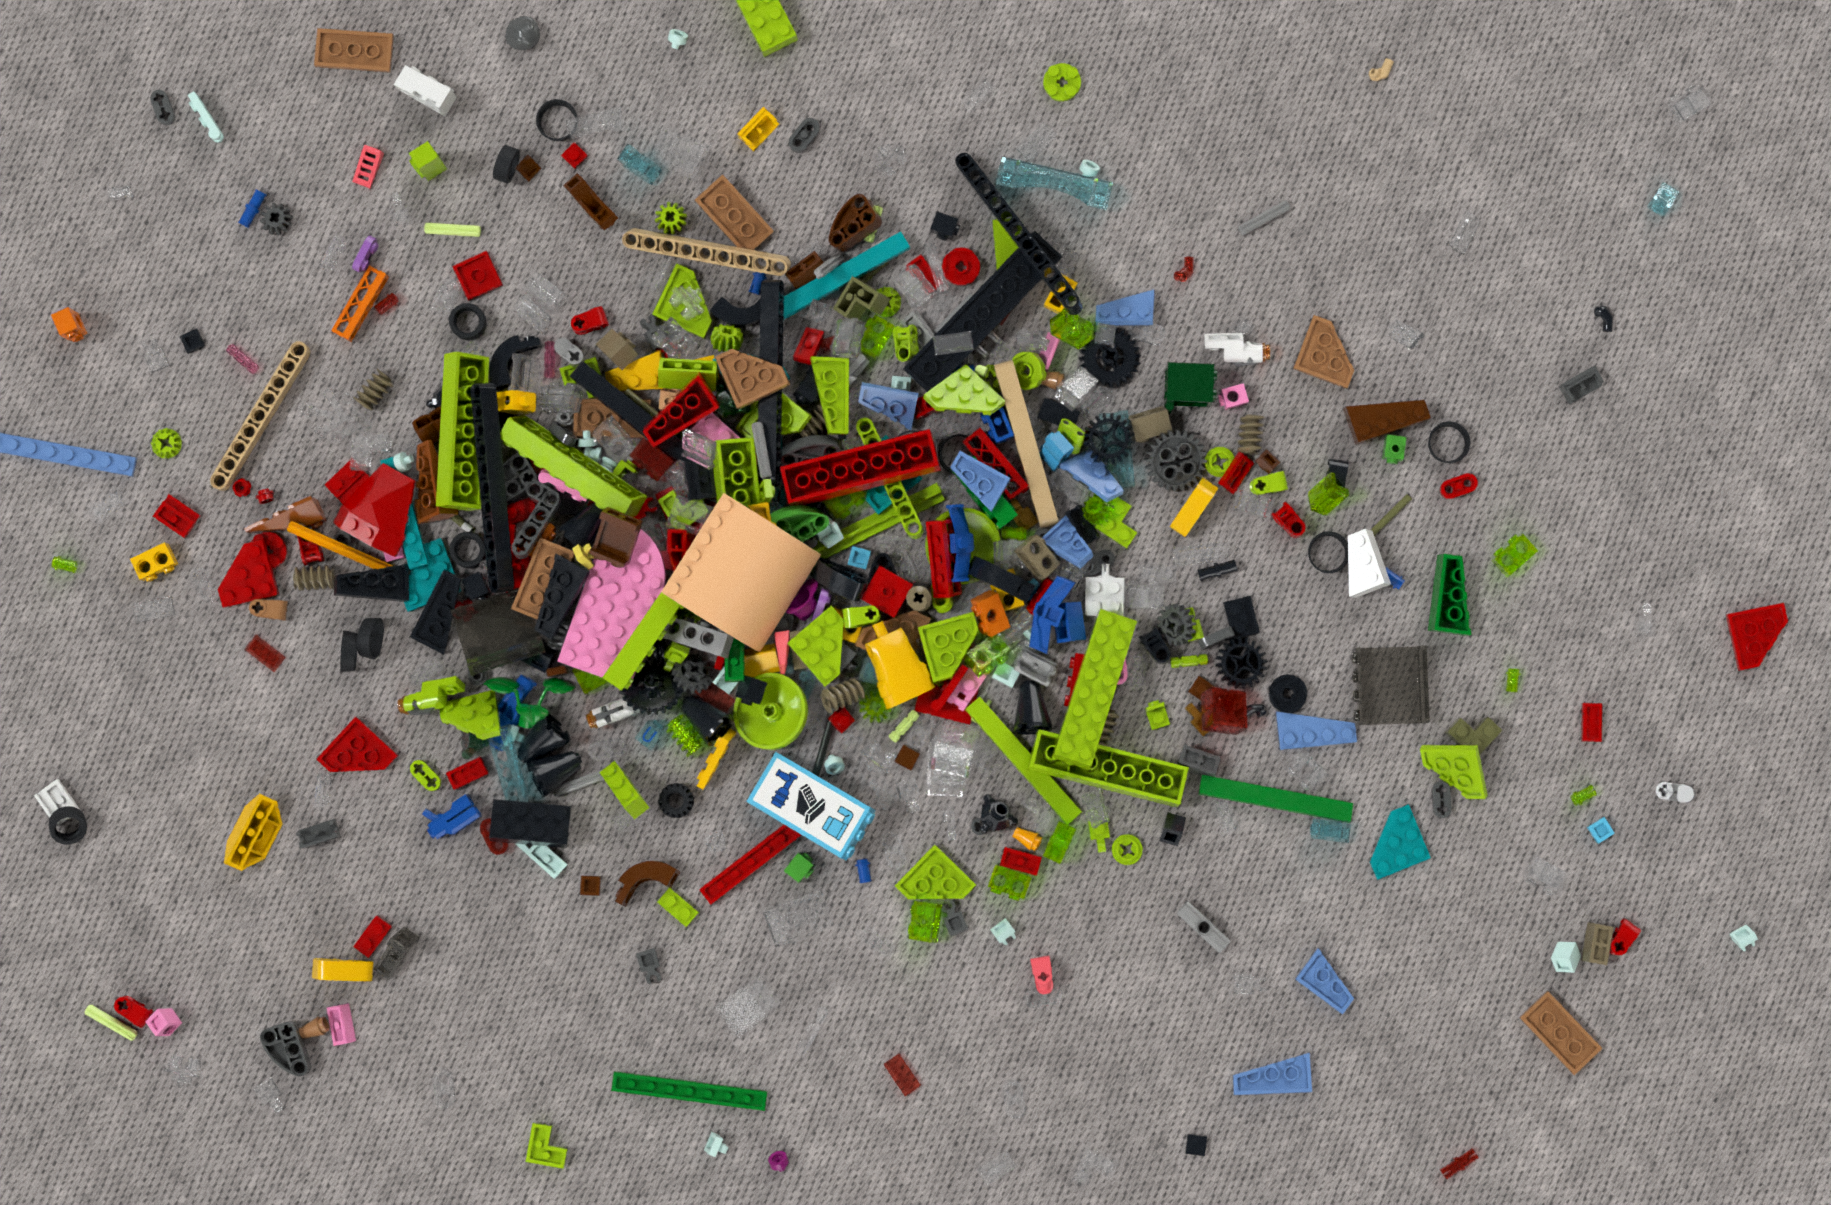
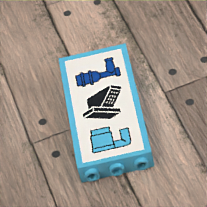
M777 752L774 753L746 801L846 861L854 854L855 845L864 837V830L873 821L876 811Z

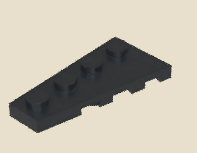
M556 553L553 569H551L549 575V584L544 594V602L540 608L535 626V631L551 640L554 639L590 573Z
M408 563L334 576V596L407 602L409 601Z
M446 569L443 570L410 635V638L443 655L448 643L462 580L461 577Z

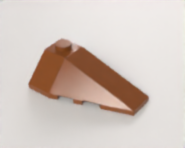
M431 440L418 444L416 469L419 471V480L416 481L415 485L416 488H419L418 499H415L417 524L446 520L458 515V509L436 507L438 454Z
M309 496L287 506L289 510L273 513L272 519H261L244 528V530L249 534L287 530L291 521L307 528L317 529L322 527L323 522L327 520L318 499Z

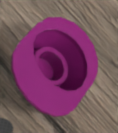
M812 578L801 586L786 610L787 614H794L802 621H806L811 616L817 605L814 593L818 587V581Z

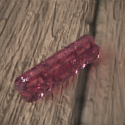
M553 341L545 342L544 367L546 370H544V377L546 379L555 378V342Z
M230 344L226 352L233 356L243 367H247L250 373L255 374L259 366L252 362L241 350H238L239 348L234 344Z

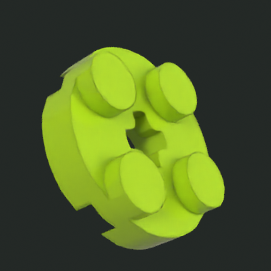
M1058 63L1048 68L1044 75L1043 87L1053 100L1065 102L1075 97L1079 92L1081 77L1077 68L1066 63ZM1064 78L1068 83L1064 84V87H1060L1057 80Z
M1020 352L1012 358L1021 389H1035L1046 379L1045 365L1038 353ZM1025 366L1029 367V374L1024 373V371L1026 370Z

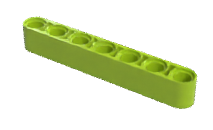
M861 418L858 420L856 428L864 445H868L873 441H881L870 419ZM868 424L871 426L869 431H861L864 425ZM898 481L884 485L907 535L912 539L922 537L924 533L923 526L902 482ZM896 492H903V496L900 499L893 498ZM909 508L911 513L908 516H902L903 509ZM918 525L919 530L916 533H911L909 531L911 526Z

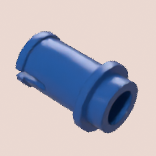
M755 272L753 273L754 278L748 292L760 295L761 282L767 280V274Z
M1386 567L1391 585L1394 586L1393 589L1397 588L1399 590L1405 581L1403 576H1398Z
M868 858L856 860L857 864L855 866L858 868L859 883L871 882Z

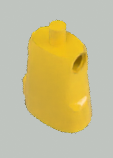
M883 621L872 625L877 638L866 643L865 647L874 667L878 681L877 687L886 709L895 707L935 688L927 665L920 662L903 629L899 628L888 633Z

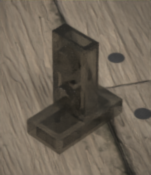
M403 927L389 939L388 947L373 970L390 980L410 948L416 944L420 937Z

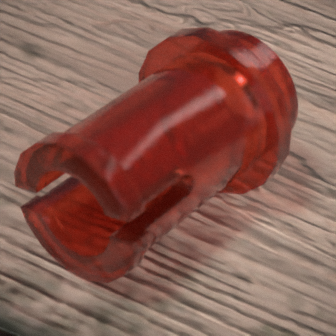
M393 292L391 294L387 293V297L374 307L380 315H383L394 305L397 306L399 299Z

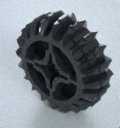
M1103 413V420H1100L1099 416H1095L1097 423L1090 420L1089 424L1092 428L1085 427L1089 434H1084L1085 439L1089 440L1084 441L1083 445H1090L1086 449V453L1093 451L1090 458L1093 459L1097 455V463H1100L1101 458H1103L1104 465H1107L1108 459H1111V463L1114 465V458L1122 462L1120 455L1127 458L1128 453L1125 450H1133L1128 444L1135 443V440L1129 439V437H1133L1135 434L1134 432L1128 433L1132 426H1124L1127 423L1126 419L1119 422L1121 415H1118L1115 420L1113 419V413H1110V419H1107L1106 413ZM1112 424L1111 428L1106 432L1096 430L1102 425ZM1117 427L1124 433L1125 443L1116 438ZM1112 432V439L1114 441H1109L1105 447L1106 439H1103V437H1108ZM1093 435L1103 443L1100 451L1094 446ZM1111 446L1121 448L1116 453L1105 454Z
M1238 637L1237 644L1231 639V646L1227 643L1223 644L1226 651L1223 649L1218 650L1223 656H1216V660H1220L1221 663L1215 664V667L1222 668L1217 674L1224 673L1225 676L1221 680L1224 681L1228 678V686L1235 682V689L1238 688L1239 683L1242 689L1246 688V683L1250 688L1253 687L1252 680L1258 684L1260 681L1257 676L1264 677L1260 670H1267V667L1262 666V663L1268 662L1267 659L1261 660V657L1266 655V653L1262 652L1259 654L1258 651L1262 647L1259 645L1255 649L1256 641H1252L1249 645V638H1245L1244 643H1242L1241 637ZM1235 648H1246L1242 656L1229 653ZM1251 652L1256 657V668L1249 663ZM1245 657L1244 660L1247 667L1242 666L1238 669L1237 660ZM1226 658L1234 664L1232 674L1227 670ZM1242 670L1253 673L1247 679L1236 678Z

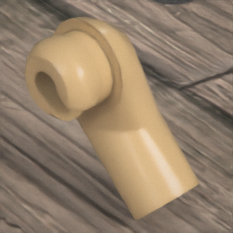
M1386 58L1381 68H1372L1369 71L1370 79L1379 81L1387 78L1394 61Z

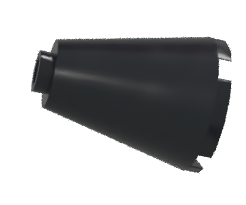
M593 502L562 524L558 530L560 532L564 530V536L575 546L579 544L581 547H584L586 544H590L592 547L602 519H599L603 509L598 508L595 502Z
M1033 680L1025 681L1020 686L1014 732L1018 731L1020 735H1035L1038 729L1050 732L1052 731V723L1040 685Z
M694 695L685 697L681 702L682 712L708 746H713L712 742L717 740L719 736L723 737L732 727L730 721H734V717L731 714Z
M548 713L547 717L534 725L518 748L517 756L519 760L525 764L529 761L540 759L566 745L571 740L568 731L563 732L560 727L562 725L560 721Z
M573 751L529 761L526 763L529 772H533L531 773L532 780L539 793L545 797L579 770L582 760L578 753L574 754Z

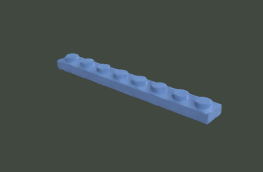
M0 433V453L134 476L136 457Z

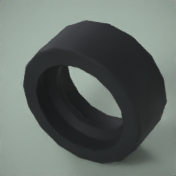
M504 145L501 148L493 169V178L506 184L512 180L516 171L515 167L518 165L520 158L519 149Z
M462 303L452 310L449 317V326L452 332L460 339L466 341L475 340L485 332L487 326L486 316L476 305ZM464 311H472L479 318L478 327L471 333L462 332L457 326V318Z
M474 532L459 533L450 544L449 552L451 558L463 568L472 569L478 567L486 558L484 540ZM473 539L478 543L480 552L476 559L464 561L459 557L457 550L463 540Z
M73 806L58 808L49 818L48 826L51 837L60 844L71 845L77 843L87 833V822L84 813ZM67 817L75 818L80 823L79 828L72 833H61L56 829V824L61 819Z

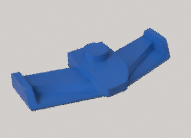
M964 504L946 505V509H949L955 534H949L951 553H956L954 576L951 582L969 581L968 572L971 552L974 551V536L968 529L963 510Z
M1057 576L1039 602L1036 603L1033 610L1029 647L1048 654L1051 626L1053 625L1057 628L1060 626L1066 611L1065 608L1060 607V604L1076 582L1062 576Z
M522 674L516 680L519 683L517 690L520 703L531 689L537 685L534 680ZM513 692L505 694L498 703L501 735L487 739V742L499 751L504 750L503 744L509 725L518 726L520 714L516 711L517 702Z

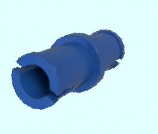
M256 189L250 202L246 203V209L238 223L249 228L256 213L259 214L260 210L258 209L267 195Z

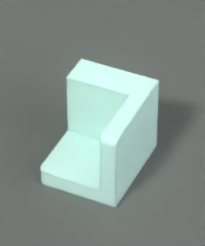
M829 518L827 528L816 534L817 539L827 548L844 539L837 523Z
M1000 661L992 678L1012 688L1020 673L1015 671L1012 666Z
M724 667L712 683L730 695L739 682L726 683Z
M1557 942L1551 956L1556 972L1574 973L1581 958L1576 942Z

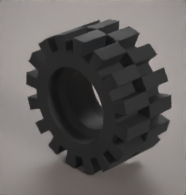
M673 783L662 789V792L659 794L658 803L665 815L672 818H680L691 811L694 805V797L687 786ZM674 793H679L683 796L684 802L679 808H673L669 804V798Z

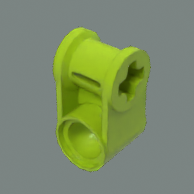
M914 324L902 328L896 326L893 329L895 355L901 362L910 361L919 352L918 332Z
M1284 471L1255 478L1249 485L1250 491L1255 495L1288 490ZM1258 481L1260 484H1263L1264 486L1261 488V491L1259 488L1255 487V485L1258 484Z
M872 605L842 609L845 629L875 624L880 620L881 614L879 610ZM870 610L876 613V615L873 616L872 620H870L869 617H866V615L869 614Z

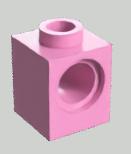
M1244 383L1221 389V395H1218L1220 406H1224L1225 410L1242 406L1249 402ZM1229 393L1236 394L1237 401H1229L1227 395Z
M172 1008L157 1009L146 1021L155 1036H170L182 1024Z

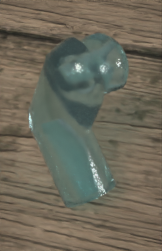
M802 671L799 674V679L804 686L803 692L806 699L809 700L816 683L810 672Z

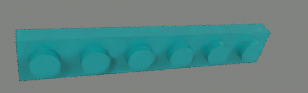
M394 457L380 460L381 465L385 463L397 470L393 461ZM413 502L409 505V519L406 522L404 532L406 536L403 543L410 570L429 565L420 528L417 524Z

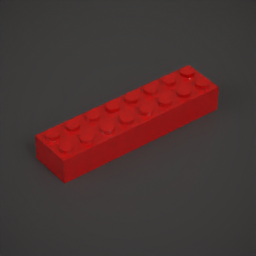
M930 429L780 467L790 506L807 505L941 471Z

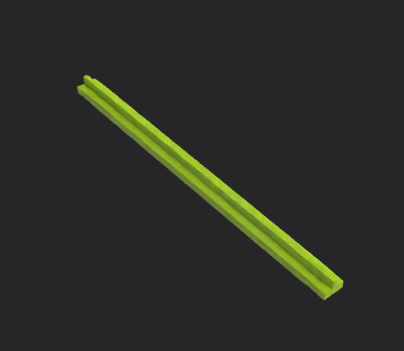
M937 483L908 496L917 514L945 501ZM892 504L879 515L874 513L841 529L840 531L844 539L832 547L827 548L818 541V544L812 549L820 553V557L827 559L901 521ZM903 509L901 515L908 516L911 513V509ZM685 607L676 611V614H678L677 618L683 620L685 616L694 619V623L701 620V617ZM679 624L674 626V632L679 630Z

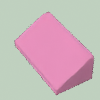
M1048 332L1039 356L1044 362L1046 372L1049 370L1061 339L1060 333Z
M349 1003L327 1007L333 1046L355 1042L356 1038Z

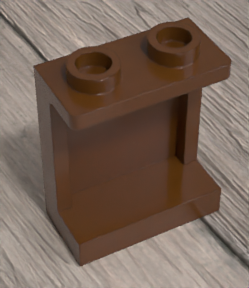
M607 507L601 511L599 519H602L594 546L589 550V554L594 555L595 559L610 562L614 567L624 568L630 563L643 521Z

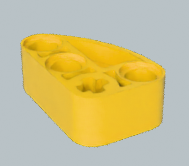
M1202 477L1169 527L1186 537L1215 495L1218 487Z
M313 958L312 978L334 981H372L374 962Z

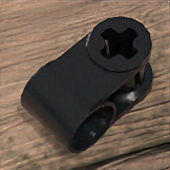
M1328 460L1327 465H1329V469L1326 472L1325 488L1329 496L1337 497L1344 490L1348 472V461ZM1334 483H1336L1337 487H1340L1337 491L1332 486Z
M1153 627L1152 631L1146 635L1139 636L1141 643L1157 664L1168 662L1171 655L1170 650L1156 627ZM1163 650L1166 652L1167 658L1159 660L1156 653Z

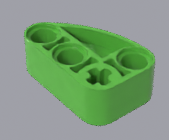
M788 506L770 514L771 521L776 523L777 527L801 542L827 528L829 524V518L821 510L811 506Z

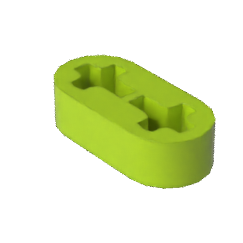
M422 760L412 762L410 772L425 789L436 791L441 787L440 777L426 762ZM416 764L423 765L422 770L426 773L425 775L420 772L415 773ZM427 776L431 779L436 778V787L428 786L430 782L426 779Z

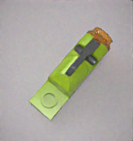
M457 676L422 682L421 691L403 696L398 700V710L401 714L406 715L432 714L434 710L446 707L448 695L465 692V684Z

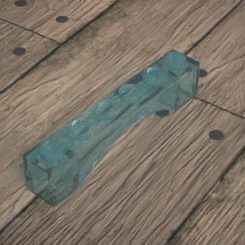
M1002 156L995 184L1010 188H1050L1074 196L1087 206L1107 210L1113 182Z

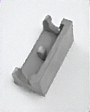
M1025 646L1022 647L1014 660L1015 671L1046 687L1050 684L1051 676L1056 673L1057 663Z

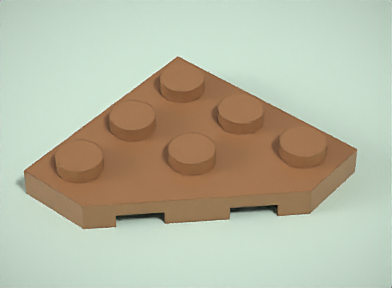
M1313 315L1293 369L1347 389L1354 373V368L1349 362L1332 321Z
M730 349L715 357L737 409L744 408L790 385L783 367L777 364H772L734 349Z
M911 610L897 615L895 618L891 617L883 620V623L888 633L902 628L913 650L916 651L921 641L918 627L929 624L931 618ZM872 625L862 628L855 646L867 651L865 644L877 638Z

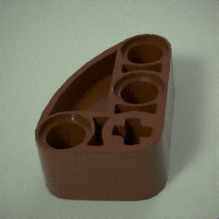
M856 194L842 206L833 221L828 239L830 245L837 251H847L881 226L882 219L872 202L863 194ZM864 202V205L859 208V205ZM858 227V230L852 234L853 230ZM842 238L841 243L837 244L838 240Z

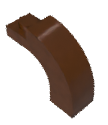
M578 173L563 185L601 229L605 231L614 225L618 219L616 214L605 205Z
M659 861L638 863L626 870L618 881L623 883L624 886L620 887L617 891L615 902L626 907L636 889L647 881H658L672 888L680 871Z

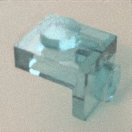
M1662 182L1647 208L1663 217L1672 206L1679 192Z

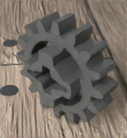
M1178 603L1165 606V609L1160 611L1162 616L1157 617L1161 621L1157 624V627H1161L1159 633L1164 634L1163 640H1168L1169 645L1174 644L1175 646L1188 643V640L1193 638L1191 634L1196 632L1192 628L1196 623L1191 620L1194 618V615H1189L1190 609L1184 610V605H1178Z
M692 654L691 658L687 655L681 664L675 662L671 674L674 676L673 681L679 682L677 687L683 686L685 692L690 689L691 694L695 690L698 693H701L702 690L706 691L711 685L714 673L711 672L713 667L707 666L709 661L703 662L701 661V656L697 659Z

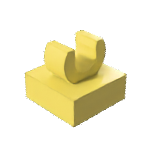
M577 544L572 548L577 561L587 570L591 569L594 566L592 561L594 555L589 554V550L592 548L591 545L586 544L582 548Z

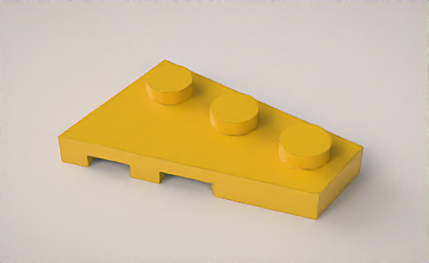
M661 350L633 361L623 370L616 367L606 371V380L620 391L627 389H663L658 388V367L660 358H662Z
M730 729L723 737L719 736L714 745L716 747L714 754L710 753L705 762L708 764L706 769H702L697 777L699 780L697 787L704 789L708 785L720 764L719 760L722 759L729 748L728 743L735 737L736 731Z

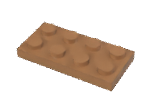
M317 28L314 66L391 73L394 35L392 33Z
M723 174L694 200L736 247L754 250L774 232Z
M574 399L573 434L576 437L583 438V431L590 430L591 437L646 439L599 400ZM644 400L651 406V400Z
M540 538L511 609L538 619L540 608L545 598V590L549 584V575L555 562V553L573 562L575 558L573 550Z
M1548 991L1519 1017L1573 1075L1578 1073L1603 1049Z

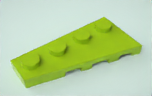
M811 356L810 360L827 432L832 435H848L849 358Z

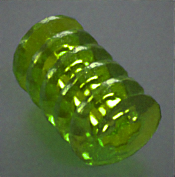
M681 714L670 721L665 727H668L667 734L673 733L672 740L679 738L676 745L683 744L681 751L688 750L686 754L688 758L703 746L701 745L703 739H696L698 732L691 733L693 726L686 727L689 721H681L684 716Z

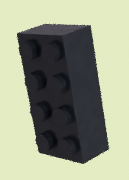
M493 799L489 840L493 842L567 848L571 806Z

